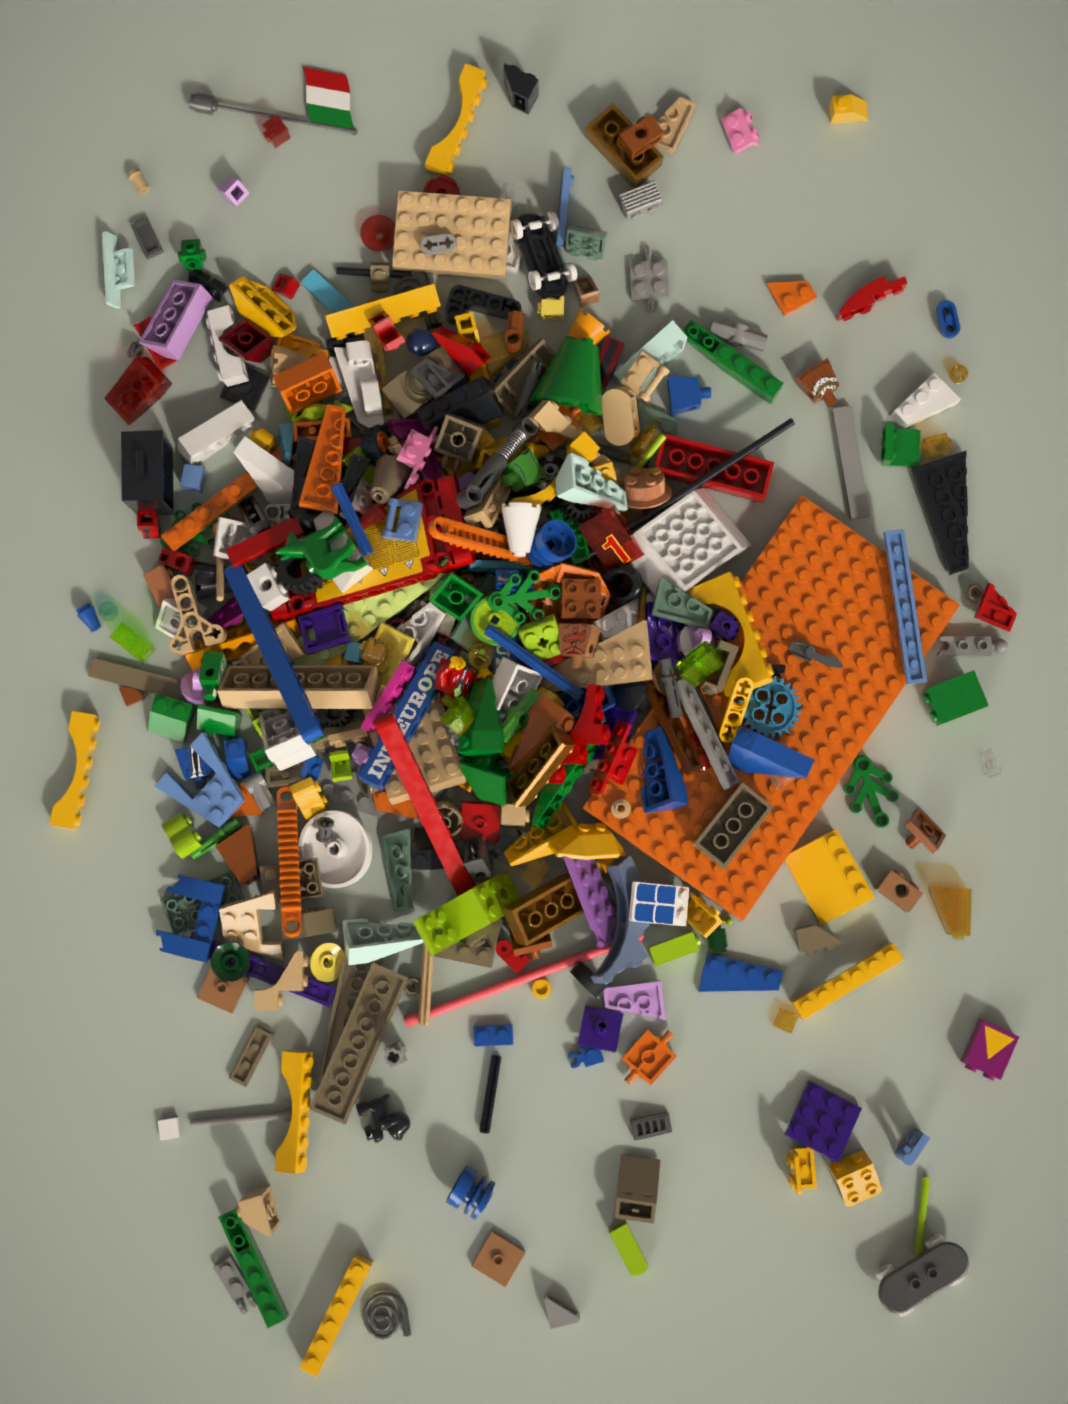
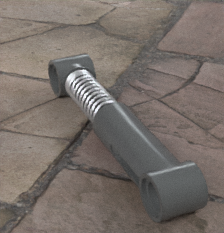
M528 417L513 425L511 435L498 451L488 458L465 488L457 493L456 501L459 507L469 509L480 503L483 495L507 467V462L529 437L537 433L538 427Z

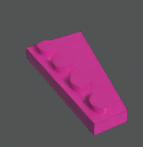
M406 661L401 662L362 723L361 728L371 733L377 730L374 719L387 714L391 710L392 706L405 691L408 681L414 678L416 666Z

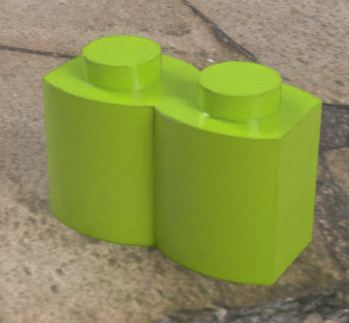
M180 812L161 824L172 847L182 859L202 847L200 842L202 837L197 830H193L192 825H194V822L189 815L185 816Z

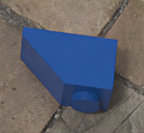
M246 739L224 740L225 757L231 778L237 780L250 776Z

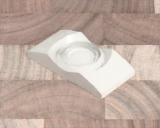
M218 517L213 556L230 561L225 549L255 536L254 533L249 531L244 522ZM263 555L246 563L260 567L265 563Z

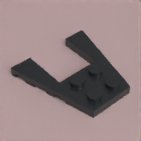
M298 435L290 514L314 522L313 520L323 511L299 507V501L316 441ZM352 453L342 481L348 496L371 464V459Z

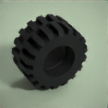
M307 558L277 559L276 564L278 567H275V572L278 573L276 575L277 579L280 580L283 586L297 595L302 596L304 594L308 596L310 592L314 594L317 592L316 589L319 588L321 590L323 588L322 583H326L328 580L322 579L316 572L312 574L309 569L304 576L296 578L295 572L298 565L308 561Z

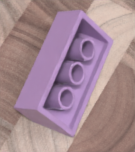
M173 279L139 343L165 358L179 360L213 297L201 284Z

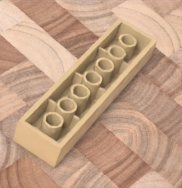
M268 665L228 666L217 690L223 708L288 709ZM292 665L313 709L373 708L381 684L377 665Z

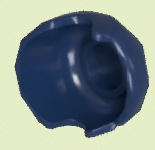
M424 327L413 329L406 338L408 351L416 356H426L434 351L436 339L431 334L432 332Z

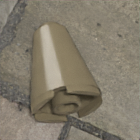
M384 454L375 464L370 495L377 503H386L389 498H392L401 491L411 474L410 466L396 460L397 454H394V456Z

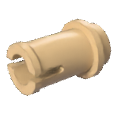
M137 168L131 170L128 173L129 180L134 183L138 193L144 194L148 192L150 187L142 177V171H139Z

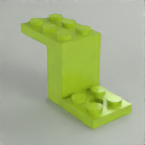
M504 871L414 920L413 923L430 955L433 956L502 918L504 913L501 908L516 901L521 896L507 871Z

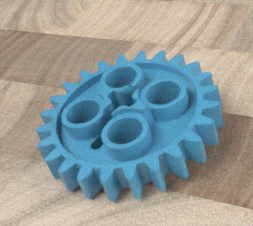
M776 676L773 677V682L753 689L743 717L746 720L743 726L750 725L749 730H756L757 733H762L765 737L769 734L771 739H774L775 733L779 738L782 737V731L788 734L789 730L787 727L795 728L792 722L799 721L795 715L802 713L797 710V707H800L802 704L796 703L800 696L793 695L796 688L790 690L791 683L783 685L784 679L782 678L777 682ZM772 690L774 691V695L772 698L771 707H774V709L771 710L769 713V724L767 725L765 721L768 714V708H766L765 706L770 703V692ZM759 691L766 694L765 701H760L757 698ZM777 695L785 697V704L781 705L776 701ZM754 711H761L763 719L756 720L754 718ZM774 714H779L782 717L781 724L774 722Z

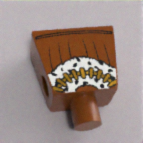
M828 358L796 377L794 382L813 403L823 399L826 405L830 407L838 402L833 392L838 389L839 383Z

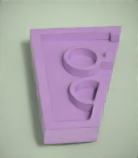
M661 980L609 986L603 990L605 1008L666 1020Z

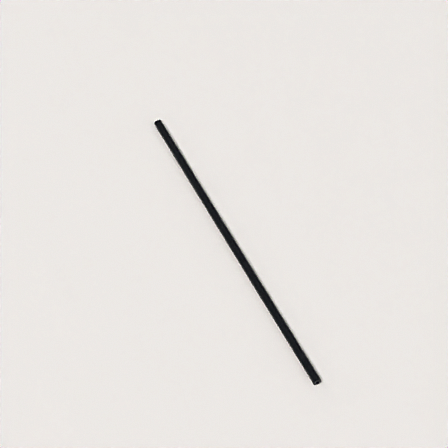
M792 418L785 421L672 495L664 504L652 508L612 535L616 540H619L795 425V422ZM607 539L589 549L590 558L604 550L602 545L607 542Z

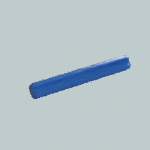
M341 482L336 483L332 486V490L363 556L373 553V548Z

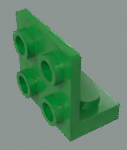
M886 423L882 428L881 466H919L921 431L894 428V423Z

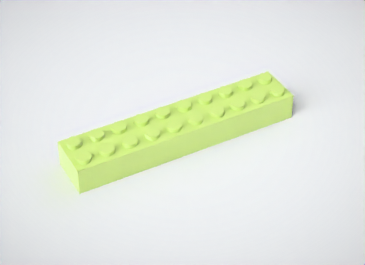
M448 559L442 562V566L447 564ZM459 567V568L454 569L453 572L456 573V572L459 571L462 567ZM442 572L433 579L343 605L344 609L340 611L345 612L349 635L346 636H349L351 641L361 644L377 632L381 622L388 624L391 619L404 612L416 599L420 600L428 594L441 576L447 573ZM311 628L308 631L309 638L316 641L314 628ZM301 636L297 640L305 651L303 638ZM348 643L311 655L307 654L293 660L297 665H325L328 659L339 654L345 655Z

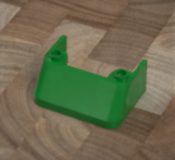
M499 753L478 758L469 756L461 758L459 760L460 770L475 795L481 800L505 806L506 777L510 774L513 775V773L508 768H500L498 759L502 758Z

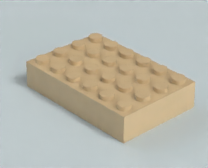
M398 191L393 269L414 273L506 280L512 215L511 199ZM451 234L455 237L457 247L451 253L426 255L421 249V241L427 236ZM446 239V243H441L440 245H446L447 248H450V244H453L450 239ZM428 241V244L424 247L430 251L433 246H438V244H432L431 241Z
M379 687L374 705L384 691V688ZM439 691L409 742L410 749L432 793L466 782V778L460 770V758L456 745H453L450 741V735L447 730L449 727L444 705L439 703L441 700ZM397 701L388 713L395 712L397 708ZM363 709L365 719L371 709ZM377 730L373 733L369 732L373 746L378 742L379 733ZM395 768L385 786L391 805L410 800Z

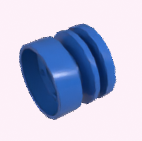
M553 519L546 522L535 531L530 553H526L528 559L533 565L541 569H546L566 560L576 550L577 540L575 533L562 520Z
M466 1165L453 1186L446 1203L456 1209L463 1202L466 1203L464 1214H467L471 1207L474 1208L470 1217L475 1220L490 1201L496 1182L491 1180L485 1187L484 1184L487 1177L484 1176L479 1182L475 1181L478 1171Z

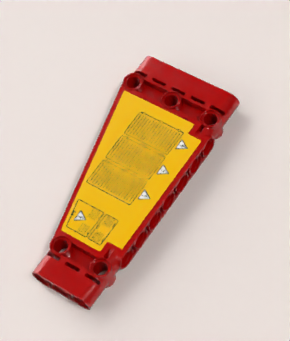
M455 473L433 480L423 479L421 482L393 497V499L415 501L423 504L416 542L391 540L381 537L382 531L385 529L389 508L387 505L388 501L368 512L367 515L359 517L360 523L373 548V553L365 556L373 570L344 593L341 592L333 579H328L326 583L323 582L321 590L317 588L316 593L310 592L308 596L304 594L302 596L297 595L288 589L287 594L290 599L270 611L273 620L277 622L298 615L302 616L311 611L314 612L336 604H350L437 577L439 573L453 572L456 568L475 563L474 550L470 551L469 548L463 549V546L456 547V544L449 545V542L431 536L428 530L429 523L437 517L466 524L463 518L466 514L465 509L459 507L456 501V495L461 490ZM429 487H432V490L429 493H426L427 489ZM396 508L392 532H397L401 508ZM349 524L344 526L351 539L359 548ZM439 526L437 530L443 532L442 527ZM448 559L447 564L442 566V562ZM308 561L298 565L295 572L296 578H300L307 573L308 567L306 563ZM303 602L302 607L298 609V605Z

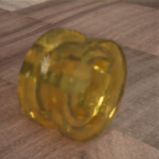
M963 365L954 366L949 373L950 380L958 384L962 383L968 376V370ZM956 370L963 373L961 378L955 376Z

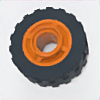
M380 424L364 430L360 438L363 453L368 459H371L372 466H375L378 459L384 454L393 456L388 448L391 445L388 439L392 435Z

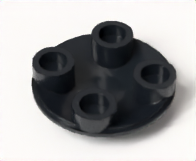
M638 681L614 684L613 694L617 706L625 711L640 709L645 698L647 682Z

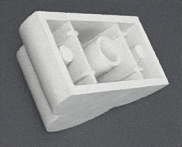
M267 709L258 713L265 752L271 762H275L280 771L317 755L313 741L308 744L303 741L288 709Z

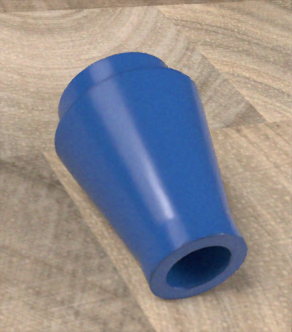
M90 603L76 610L78 618L91 632L102 627L94 606H91Z

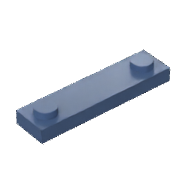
M564 167L561 176L558 209L559 226L556 231L555 242L556 246L563 247L564 241L567 239L566 223L570 187H573L574 182L571 168Z

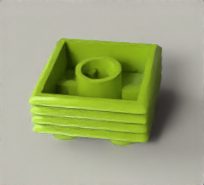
M553 614L544 617L541 621L536 620L520 626L518 631L524 648L541 661L560 655L559 626Z

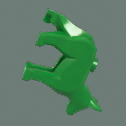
M337 517L333 519L329 526L310 533L301 539L293 532H290L285 546L276 551V554L283 555L281 560H287L292 557L307 558L308 563H306V566L312 574L316 572L322 579H333L344 572L357 571L368 565L363 556L354 561L347 560L356 549L351 538L347 539L346 544L342 548L331 551L330 544L347 532Z

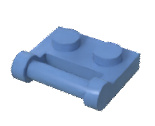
M389 498L385 529L382 531L381 537L391 540L416 542L423 504L421 502ZM396 508H401L397 532H392Z
M916 1128L914 1131L911 1130L905 1138L906 1143L904 1146L896 1149L895 1156L902 1160L905 1165H912L930 1137Z

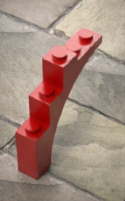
M587 684L586 699L582 713L574 729L569 734L575 746L573 751L562 761L560 768L552 774L547 784H564L566 777L564 764L586 765L588 758L586 745H608L611 736L609 725L602 724L604 718L602 701L604 700L603 686Z

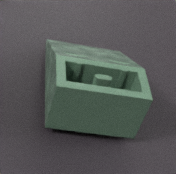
M571 224L567 229L566 252L575 257L582 255L590 260H602L608 232Z

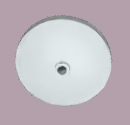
M330 810L317 814L307 822L299 838L298 852L300 860L318 858L322 886L342 888L357 882L364 876L372 860L373 846L370 834L360 819L346 811ZM321 817H329L334 820V827H332L333 840L331 842L322 843L316 840V833L318 832L317 820Z

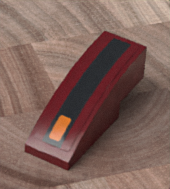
M607 336L599 353L602 396L625 344Z

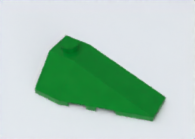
M489 678L474 682L458 734V753L472 758L503 752L504 731L503 727L499 725L498 717H500V714L495 708L494 702L496 697L492 680Z

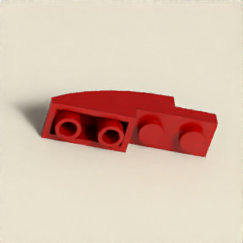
M885 276L866 284L847 300L836 316V320L843 319V321H847L858 313H861V315L869 313L875 301H881L889 294L898 295L902 293L907 285L905 276L888 283Z

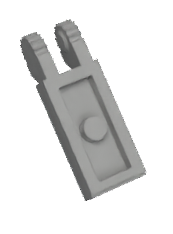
M232 1256L213 1267L243 1315L248 1311L241 1299L244 1295H246L251 1306L254 1308L257 1306L248 1283Z

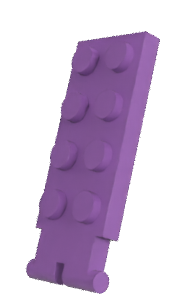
M565 856L563 857L588 924L591 931L594 930L598 941L597 947L601 949L613 941L617 925L615 909L609 899L608 890L604 886L601 872L596 865L595 859L584 860Z

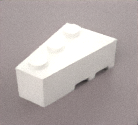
M934 372L893 411L890 418L901 429H906L930 416L957 405L961 398Z

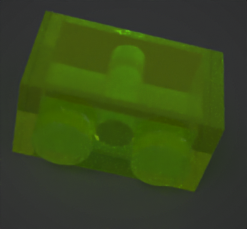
M121 623L110 636L111 639L143 664L156 650V648L124 623Z
M705 640L676 665L679 676L696 688L699 684L705 682L709 676L720 670L724 665L721 653Z

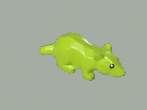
M337 400L334 401V404H329L346 408V413L354 409L352 406L340 403ZM311 404L303 410L292 415V422L323 420L327 405Z

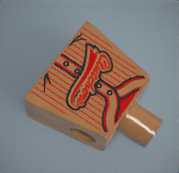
M559 623L560 654L571 658L570 668L582 669L583 658L592 659L594 657L601 631L600 627L593 624Z

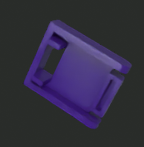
M336 604L298 616L307 654L311 655L351 642V638L346 636L349 635L345 612L340 611L344 609L343 604ZM313 625L316 641L310 640L308 626Z

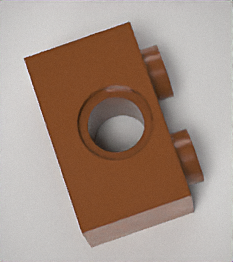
M650 114L647 117H641L632 127L624 128L620 133L619 143L630 159L633 160L662 141L664 132ZM640 133L643 134L645 137L638 138L636 134Z

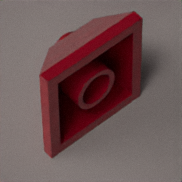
M247 318L218 338L221 343L244 360L261 363L271 356L273 338Z

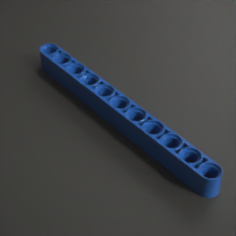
M244 564L236 568L233 565L223 569V572L303 741L308 744L324 735L321 724L266 609L261 606L247 577L249 573Z

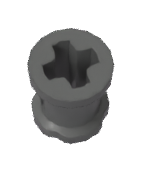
M321 817L317 820L318 832L316 833V840L328 843L333 840L332 827H334V820L329 817Z

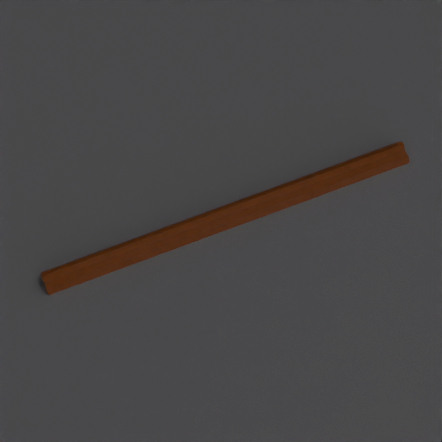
M557 501L554 504L556 510L562 508L559 507L561 501ZM582 525L589 550L594 547V544L585 526ZM597 553L582 564L584 568L598 571L610 593L605 610L609 614L623 605H616L615 598L618 596L612 589L611 581H606L603 578L607 571ZM651 662L652 676H653L654 666H653V664H652V662ZM646 680V695L685 774L689 776L694 772L700 771L704 767L680 718H671L667 696L656 689L653 680Z

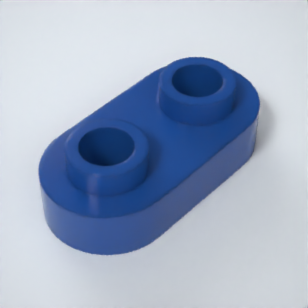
M949 300L942 301L936 308L939 329L943 337L952 339L960 331L956 306ZM942 310H947L948 314H944ZM950 327L952 332H948L946 328Z

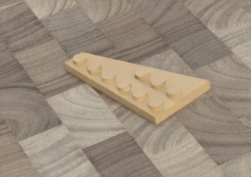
M643 620L598 643L594 657L592 659L583 658L582 669L570 668L571 658L552 667V669L580 689L587 688V684L606 686L653 680L647 621ZM545 677L542 678L540 686L551 692L563 691Z

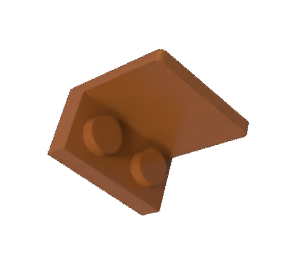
M562 579L561 611H558V619H601V580Z

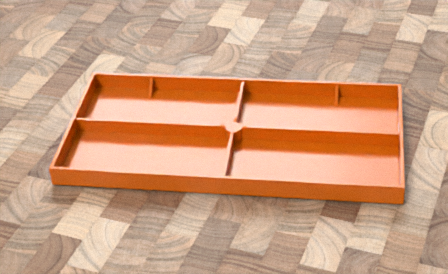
M803 495L798 499L741 581L742 586L739 588L741 594L744 593L747 598V610L753 614L755 621L752 624L754 629L757 628L760 633L761 639H759V643L766 649L768 657H765L767 664L785 665V673H781V678H778L779 675H776L777 682L783 678V685L791 683L789 689L796 688L793 695L800 696L796 703L802 704L800 707H797V710L802 713L795 715L799 721L792 722L795 728L787 727L789 730L788 734L782 731V737L779 738L775 733L774 739L771 740L815 760L807 778L743 773L734 769L740 783L746 784L771 804L773 809L725 869H721L691 844L738 784L726 790L723 789L680 700L683 716L679 718L704 767L700 771L687 776L668 740L686 786L689 804L673 810L644 813L641 788H644L645 776H642V772L646 767V758L644 757L645 733L662 727L652 708L627 743L638 749L624 784L620 785L608 780L602 796L592 794L582 807L583 811L606 825L607 828L739 921H744L906 685L887 554ZM910 570L924 658L960 604ZM721 609V612L727 615L729 613L737 618L733 613ZM738 618L737 623L740 625L737 629L739 633L734 640H728V643L739 647L731 669L739 661L745 642L744 631ZM714 638V642L717 644L719 641ZM802 641L814 646L816 653L837 657L843 668L826 666L813 659L807 662L797 658L788 651L790 642ZM713 652L709 658L698 662V668L695 671L687 669L690 680L696 679L699 686L705 681L714 684L724 656ZM701 689L719 732L729 697L725 695L724 690L717 695L710 696L703 693V689ZM772 690L770 692V703L765 706L766 708H768V714L765 721L767 725L769 724V713L771 710L774 709V707H771V702L774 695V691ZM759 691L757 698L760 701H765L766 694ZM777 695L776 701L783 705L785 704V697ZM737 696L733 701L738 703V701L744 700V698ZM759 710L754 711V718L762 720V712ZM736 713L728 715V718L731 720H736L739 717ZM774 714L773 720L775 723L781 724L782 717L779 714ZM743 719L741 726L749 729L751 727L750 725L743 726V724L746 722V720ZM728 725V731L725 735L731 733V726ZM723 742L726 749L725 752L729 756L732 742ZM624 799L630 804L631 811L626 818L619 819L612 814L611 806L614 801ZM619 805L617 810L622 813L625 808L623 805Z

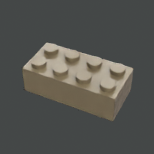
M743 782L739 783L691 845L718 867L725 869L773 809V806Z

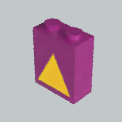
M978 1019L960 1062L966 1064L964 1068L975 1073L977 1069L984 1072L982 1076L992 1081L995 1078L1001 1080L1019 1036L985 1020Z

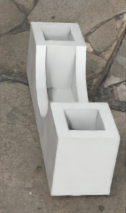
M227 305L207 311L208 318L206 322L209 330L212 331L210 341L216 350L214 359L219 364L220 370L217 373L220 381H223L227 387L249 381L244 361L240 357L228 354L227 346L218 340L221 335L237 325L233 310Z

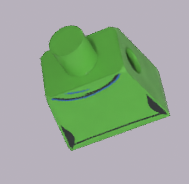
M531 448L526 449L510 461L503 471L504 476L501 477L502 484L506 487L511 486L514 492L536 488L548 480Z

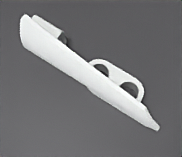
M370 342L346 343V348L334 347L357 421L367 428L377 424L383 425L382 404L378 380L375 376Z

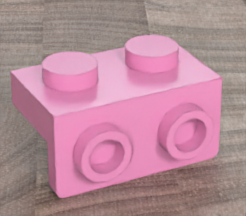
M739 108L721 118L734 153H739L751 145H760L758 140L760 136L756 128H753V118L749 111Z

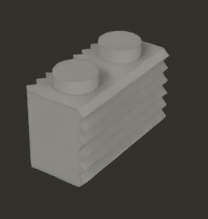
M654 180L620 193L618 198L627 220L630 218L632 220L638 219L647 211L653 213L659 210L662 204V198Z

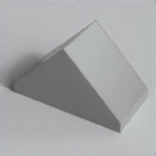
M545 1293L544 1303L551 1329L576 1323L580 1320L578 1312Z

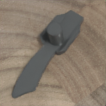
M802 641L790 642L788 651L797 658L807 662L813 659L826 666L843 668L837 657L816 653L814 646Z

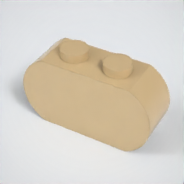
M623 385L616 386L605 392L602 396V430L605 432V437L610 443L617 446L626 445L640 433L636 394L631 388Z

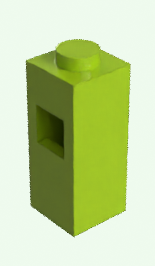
M691 931L652 945L648 949L654 966H658L700 951L698 946L701 945L698 935H694Z
M625 1220L608 1229L630 1275L640 1276L644 1274L649 1266L627 1221Z

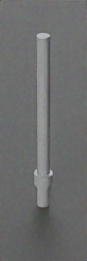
M292 1109L275 1113L190 1120V1126L195 1128L275 1120L287 1122L291 1121Z

